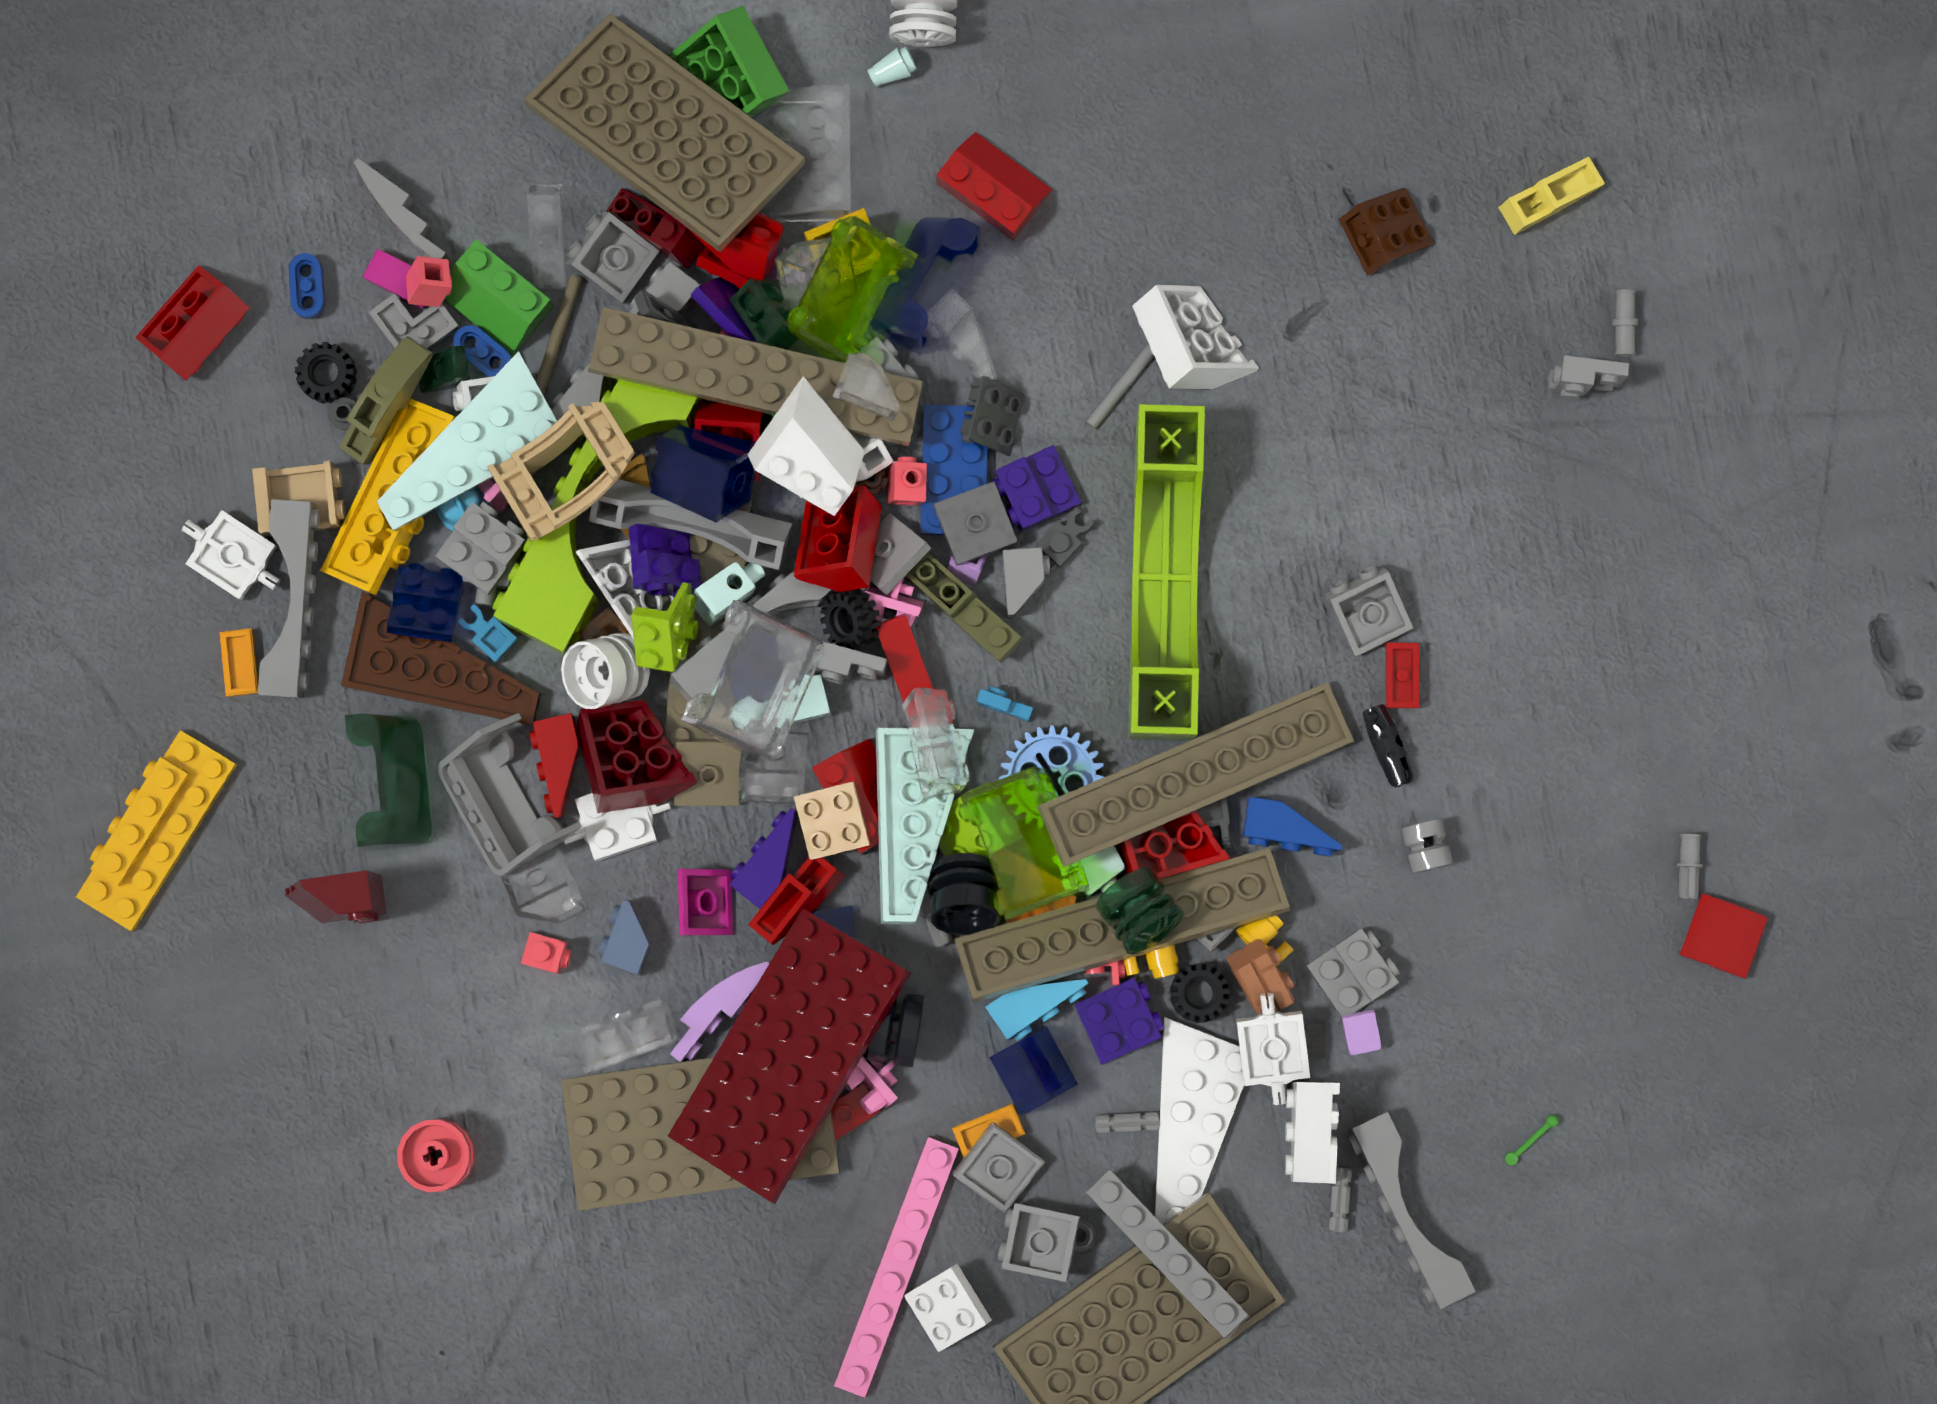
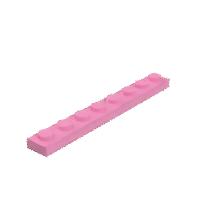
M928 1137L834 1384L835 1387L865 1398L959 1148Z

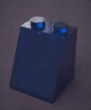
M678 425L662 434L657 441L656 450L658 454L656 464L651 472V479L653 480L651 493L717 523L751 500L756 471L747 454L756 442Z
M1047 1026L989 1057L1020 1116L1078 1085Z

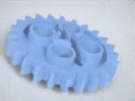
M1054 725L1050 726L1049 734L1044 735L1040 727H1037V737L1035 738L1028 732H1025L1026 743L1022 744L1020 741L1015 740L1014 745L1018 751L1016 753L1006 751V755L1012 760L1011 763H1001V767L1007 770L1008 774L1000 776L999 781L1008 783V786L1000 792L1001 794H1011V798L1005 805L1012 806L1016 804L1018 808L1015 810L1014 817L1022 813L1026 814L1025 825H1028L1033 819L1037 820V830H1040L1044 824L1037 809L1036 800L1038 795L1048 792L1054 798L1059 797L1051 783L1046 785L1043 782L1047 775L1036 758L1037 753L1042 754L1052 774H1060L1061 777L1058 778L1057 782L1064 794L1069 793L1065 787V781L1071 776L1079 777L1083 781L1084 786L1104 778V776L1096 775V771L1103 768V763H1093V759L1099 754L1098 751L1088 753L1086 750L1090 745V741L1079 744V732L1075 733L1072 738L1067 737V727L1063 728L1060 735L1056 734ZM1052 749H1063L1067 753V761L1062 765L1053 764L1049 760V753ZM1033 764L1038 768L1039 776L1036 780L1026 781L1021 777L1020 770L1024 765Z

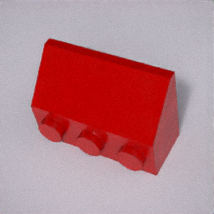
M976 132L954 151L936 175V183L1013 241L1052 191L1049 186Z
M198 265L135 338L184 380H187L201 368L202 362L207 356L222 344L223 338L228 332L243 320L245 313L250 307L223 283Z
M865 485L854 487L835 516L806 500L793 575L797 580L838 592L869 588L882 506Z
M869 738L840 751L812 767L823 789L854 781L870 842L869 846L857 848L860 855L879 846L876 748Z

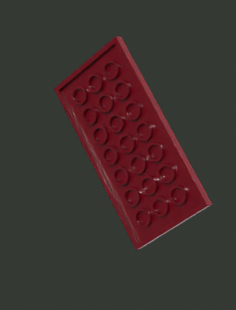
M802 908L675 1122L668 1137L775 1204L911 972Z

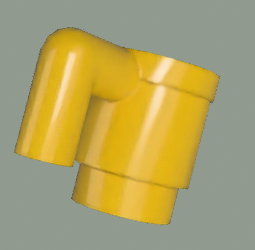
M1275 915L1239 926L1235 932L1246 945L1256 939H1260L1268 948L1266 944L1278 934V930L1284 924ZM1284 941L1276 949L1281 962L1294 949Z
M1175 945L1144 953L1154 979L1179 973L1177 965L1179 960ZM1136 956L1123 959L1127 976L1140 973Z

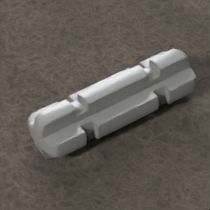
M1148 1112L1145 1115L1129 1113L1113 1114L1114 1117H1109V1115H1097L1095 1117V1129L1098 1133H1107L1110 1130H1114V1132L1141 1131V1128H1145L1146 1131L1157 1130L1160 1126L1159 1114L1156 1112Z
M1336 1167V1184L1332 1186L1330 1212H1333V1215L1329 1221V1229L1333 1232H1346L1348 1228L1346 1214H1349L1351 1187H1348V1182H1351L1352 1177L1350 1168Z

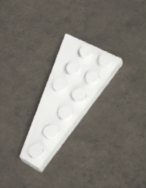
M1165 1017L1155 1217L1161 1224L1167 1222L1202 1196L1244 1087L1239 1046Z

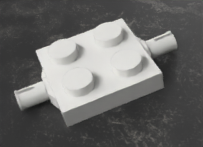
M223 510L205 530L190 519L185 524L194 529L195 532L183 525L181 531L197 540L194 552L185 564L242 601L250 587L257 581H260L272 589V591L277 586L268 581V578L278 585L280 584V578L265 570L267 562L277 549V546Z
M593 793L576 798L575 802L582 828L564 840L567 845L584 838L590 846L595 862L657 842L653 828V815L671 810L669 800L661 804L597 814Z
M1263 993L1259 995L1262 1008L1261 1014L1255 1017L1236 1019L1244 1085L1263 1084L1271 1086L1273 1105H1279L1278 1092H1280L1282 1105L1287 1103L1284 1084L1297 1079L1310 1078L1302 1011L1275 1012L1274 993H1267L1268 1006L1266 995Z

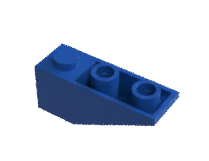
M1255 797L1247 799L1242 838H1248L1249 845L1268 847L1269 842L1282 843V850L1300 852L1302 846L1314 848L1313 854L1333 857V851L1340 852L1342 850L1340 843L1282 801Z

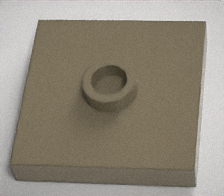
M675 739V748L682 756V762L689 773L692 772L697 779V784L674 796V806H739L741 740Z

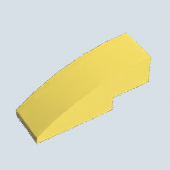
M1587 157L1508 198L1498 208L1513 234L1516 235L1605 185L1590 157Z

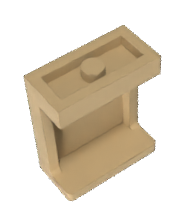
M331 460L324 461V464L268 470L265 467L252 469L258 531L263 537L272 536L269 533L271 499L315 503L316 510H320L319 529H314V531L341 528V519L346 518L344 501L339 500L337 487H342V475L340 468H335V464Z

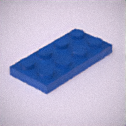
M924 405L922 463H927L926 502L921 504V535H944L933 504L987 484L988 447L976 442L974 444L961 441L962 435L959 434L963 420L972 419L964 415L965 411L974 412V409L968 406Z

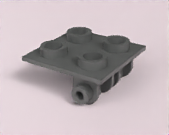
M986 376L976 378L975 383H971L968 399L972 402H967L966 406L973 408L974 412H964L965 416L972 419L963 420L959 433L962 435L961 441L970 444L976 442L1006 456H1010L1024 394Z

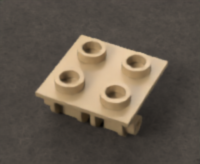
M854 781L794 796L810 860L870 845Z

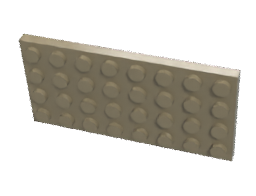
M609 14L524 99L525 106L719 252L731 242L805 165L804 156L612 14Z
M713 1058L561 1080L578 1211L746 1187L668 1137ZM831 1110L790 1180L840 1173Z
M1208 1192L1162 1225L1249 1315V1318L1225 1340L1134 1244L992 1346L1032 1404H1143L1285 1302Z

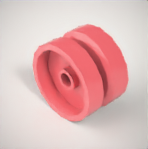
M446 1119L424 1120L410 1127L401 1138L397 1150L398 1167L404 1179L414 1188L426 1192L449 1190L461 1184L471 1173L475 1161L474 1144L469 1133L458 1123ZM434 1150H441L442 1157L438 1158V1162L432 1158Z

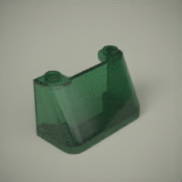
M362 713L345 715L346 733L349 740L357 746H373L381 810L366 813L359 818L356 824L357 847L367 851H377L425 844L432 835L433 826L424 734L421 724L410 716Z

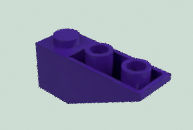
M792 808L787 813L783 810L778 814L771 824L774 828L767 838L762 836L758 839L751 849L753 856L746 864L740 862L730 875L733 881L729 885L759 909H761L786 876L798 816L797 812Z

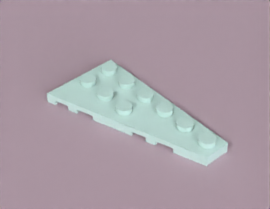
M519 351L377 501L393 531L490 480L493 476L487 466L491 464L497 466L511 458V453L539 437L557 422Z
M877 728L881 924H914L917 920L929 874L934 864L936 851L944 831L974 729Z

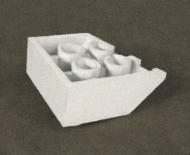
M1155 285L1132 306L1169 389H1214L1252 374L1259 369L1253 359L1248 362L1238 349L1242 344L1236 335L1231 337L1221 325L1223 317L1201 286Z
M803 376L747 455L755 471L835 516L854 489L865 451Z
M630 539L576 551L633 639L631 614L635 606L662 611L668 610L674 596L665 594L653 596L647 594V591L633 588Z
M1292 1082V1089H1286V1108H1291V1122H1286L1285 1141L1291 1142V1155H1285V1175H1291L1292 1182L1336 1184L1337 1137L1331 1136V1130H1337L1339 1111L1337 1103H1332L1333 1094L1340 1093V1083Z

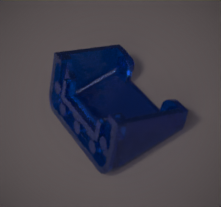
M925 217L921 219L913 229L870 309L869 324L872 329L878 334L920 355L927 343V338L923 334L928 325V314L922 306L913 302L936 257L952 263L954 258L959 255L968 254L971 257L974 256L980 245V227L966 219L956 217Z

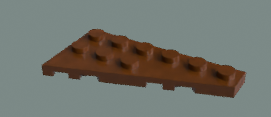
M362 591L342 679V687L501 720L519 713L522 719L517 723L534 726L533 722H535L540 693Z

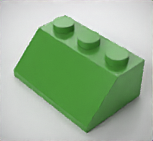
M477 239L473 241L454 264L450 272L452 278L451 293L444 298L445 301L501 345L512 356L515 355L554 308L552 301Z

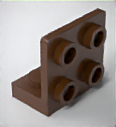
M1401 188L1359 203L1339 218L1367 276L1377 273L1395 259L1428 248L1433 244V240L1406 188Z

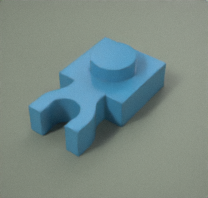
M473 604L470 609L477 615L476 621L468 624L463 618H460L458 623L464 629L476 633L471 641L497 663L519 639L494 616L487 623L483 612Z
M989 686L988 691L980 689L976 701L977 705L1029 722L1033 711L1032 707L1011 701V699L1006 698L1007 692Z

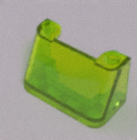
M849 216L845 219H839L833 226L831 231L832 238L798 306L792 309L787 322L789 323V331L825 359L862 367L868 356L860 351V346H866L868 340L863 338V335L889 283L898 282L900 277L895 274L902 267L911 269L918 254L860 218Z
M1031 767L960 795L963 802L959 804L962 817L966 823L971 821L975 827H978L1000 887L997 889L998 896L994 897V904L1000 916L1004 915L1006 920H1010L1090 891L1089 882L1081 860L1063 868L1037 809V806L1057 798L1050 777L1044 768Z

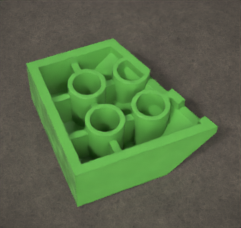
M743 6L716 15L668 55L750 117L773 105L789 92L786 83Z

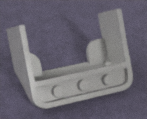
M519 713L479 729L441 760L438 765L439 777L489 868L499 876L517 869L558 846L582 828L580 822H577L562 829L559 822L548 815L537 819L509 769L507 763L514 757L515 744L508 735L507 730L522 719Z

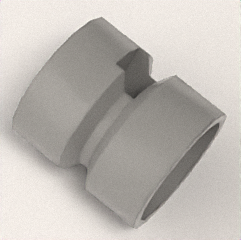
M1442 819L1401 828L1405 846L1411 848L1412 851L1408 855L1412 873L1453 864L1450 848L1448 845L1443 844L1446 832ZM1427 838L1430 847L1424 848V839Z

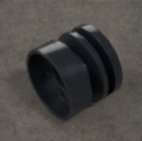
M972 853L948 855L934 862L930 871L931 894L933 895L931 897V923L936 929L949 934L970 935L994 928L1000 921L999 896L997 895L999 891L998 865L986 856Z

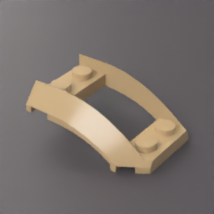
M590 402L591 406H575L574 403L568 406L569 410L553 426L527 445L511 453V458L497 466H494V464L487 466L531 542L571 521L594 504L620 478L635 454L604 402ZM583 433L604 466L605 471L586 489L552 511L531 474L559 456Z

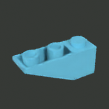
M1082 979L1030 986L1003 994L985 1008L1008 1040L1013 1036L1018 1041L1032 1031L1030 1024L1035 1020L1041 1018L1044 1023L1060 1012L1056 1007L1058 1004L1066 999L1071 1004L1087 992L1083 987L1088 984V981Z

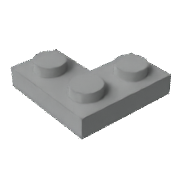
M395 293L368 312L394 348L405 337H411L430 350L460 328L442 303L440 307L430 306L413 319Z

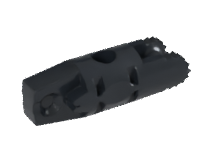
M1384 704L1363 711L1368 737L1379 764L1382 766L1386 778H1388L1389 784L1392 787L1394 786V788L1409 784L1414 779L1412 767L1407 758L1408 755L1397 727Z

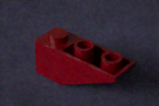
M621 188L605 211L611 213L648 241L660 253L687 269L704 247V244L674 217Z

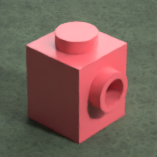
M416 257L406 274L408 304L440 307L446 295H450L452 289L448 259Z
M898 457V461L888 465L887 504L919 506L925 503L927 463H917L916 457Z

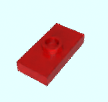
M862 1083L838 1099L831 1108L835 1141L882 1111V1109H879L869 1115L861 1106L859 1101L870 1092L865 1083Z

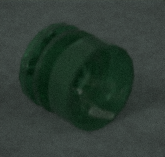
M1150 867L1135 870L1116 881L1099 897L1095 904L1096 910L1107 926H1118L1115 930V937L1117 940L1122 941V947L1126 953L1131 955L1143 952L1162 941L1180 925L1184 918V912L1180 906L1175 905L1173 896L1169 894L1162 895L1165 885L1153 868Z

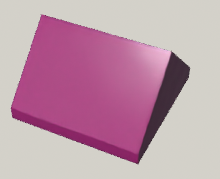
M678 869L680 936L733 935L732 886L729 885L732 882L730 877L732 870Z

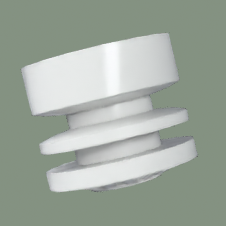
M891 0V6L899 11L890 14V23L893 25L889 27V39L904 45L918 47L944 46L956 41V29L953 28L956 26V16L947 12L957 8V0Z
M614 633L608 636L580 641L570 646L563 657L561 672L563 684L572 700L585 709H597L613 703L632 700L640 696L648 685L650 668L637 666L632 636L626 633Z

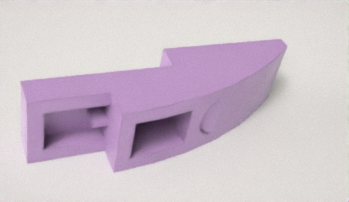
M760 963L731 975L697 1000L680 1019L690 1029L670 1055L679 1062H683L685 1058L691 1061L703 1046L699 1043V1040L706 1032L711 1035L723 1019L719 1017L722 1011L731 1018H734L736 1014H740L769 963Z

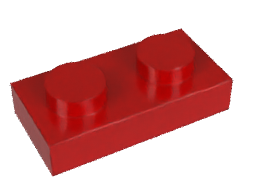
M1419 643L1385 644L1386 709L1419 708Z

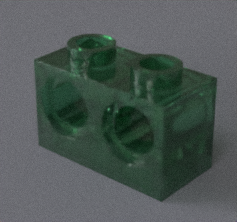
M750 278L730 299L758 343L788 349L805 332L772 283Z

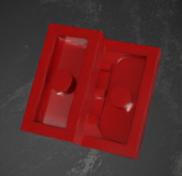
M1702 893L1680 955L1711 966L1716 970L1747 979L1768 917Z

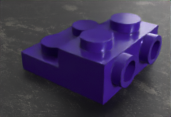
M1054 445L995 470L996 478L992 482H995L1000 498L1003 496L1007 498L1010 508H1007L1006 512L1014 527L1019 525L1022 532L1081 505V501Z
M638 523L629 527L634 589L647 591V594L653 596L665 594L675 597L683 582L691 584L692 594L696 588L702 585L699 559L691 558L689 533Z
M1135 977L1074 1005L1101 1065L1162 1038L1159 1031L1165 1029L1157 1011L1150 1013L1145 1002L1151 999L1144 982L1137 983Z

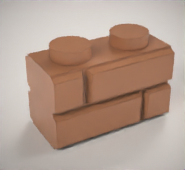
M1256 939L1244 946V949H1239L1227 956L1226 960L1257 1015L1262 1013L1259 995L1263 993L1266 995L1267 1006L1269 1005L1267 993H1274L1275 1012L1294 1003L1290 990L1295 988L1285 970L1280 973L1277 965L1281 963V959L1272 945L1267 948L1260 939Z

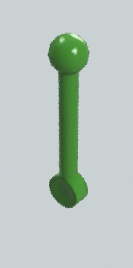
M1553 1114L1549 1115L1546 1118V1123L1516 1151L1505 1155V1162L1511 1166L1515 1165L1518 1162V1157L1550 1127L1553 1128L1559 1124V1118Z

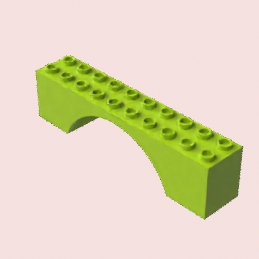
M617 379L618 381L613 391L607 390L601 400L607 406L629 443L663 431L691 430L695 422L699 403L706 402V399ZM586 440L582 449L577 447L571 456L569 465L572 468L568 476H562L554 489V494L557 496L552 506H550L552 511L586 489L595 474L603 466L588 440ZM578 516L533 542L529 538L527 539L523 551L526 552L521 564L515 563L508 576V580L511 583L507 591L499 593L492 607L495 610L493 616L501 624L563 656L570 646L579 642L600 602L590 589L583 575L576 553V524Z
M1139 404L1135 436L1128 739L1190 741L1195 739L1198 734L1197 586L1200 508L1204 469L1205 406Z

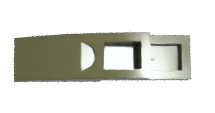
M405 337L374 374L346 420L351 425L339 446L340 449L362 465L371 463L398 409H405L433 356L431 351L411 337Z
M929 552L907 573L906 577L931 602L999 663L1002 664L1023 641L1018 633L979 600L966 585Z

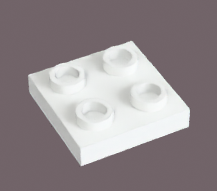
M958 1264L953 1265L904 1295L938 1352L992 1321Z

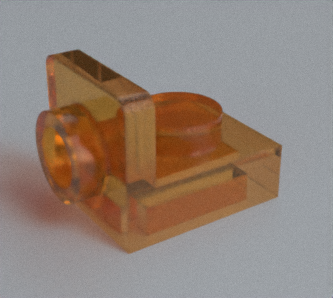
M609 607L579 632L584 640L594 639L612 634L613 632L610 628L615 625L622 633L630 635L616 612L613 613Z

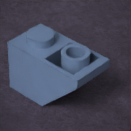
M623 900L621 906L616 904L613 909L609 923L614 924L610 937L604 935L598 954L603 955L600 962L640 976L650 951L651 943L633 904Z

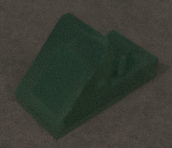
M453 346L433 354L419 381L421 393L457 388L461 381L470 380L465 346Z

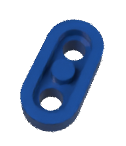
M308 253L299 254L289 264L291 307L301 318L313 319L318 317L325 307L323 268L315 256ZM311 267V275L307 277L302 276L303 268ZM306 299H314V305L311 308H304L303 304Z
M464 326L454 336V347L459 355L486 377L496 376L511 360V356L501 345L476 326ZM471 338L476 339L477 345L474 348L469 349L466 347L467 340ZM496 358L502 361L501 366L498 369L491 368V361Z

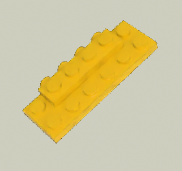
M411 398L405 409H398L320 569L321 572L376 596L389 568L397 570L399 564H404L408 560L410 555L409 543L413 535H417L422 531L424 526L423 517L421 516L393 531L377 501L456 418L455 416Z
M180 730L164 757H160L157 762L151 760L142 774L146 778L140 790L135 787L129 793L125 804L129 807L123 817L117 815L109 825L107 832L111 836L106 844L100 843L92 852L90 860L94 862L90 868L92 872L76 898L134 932L238 764Z

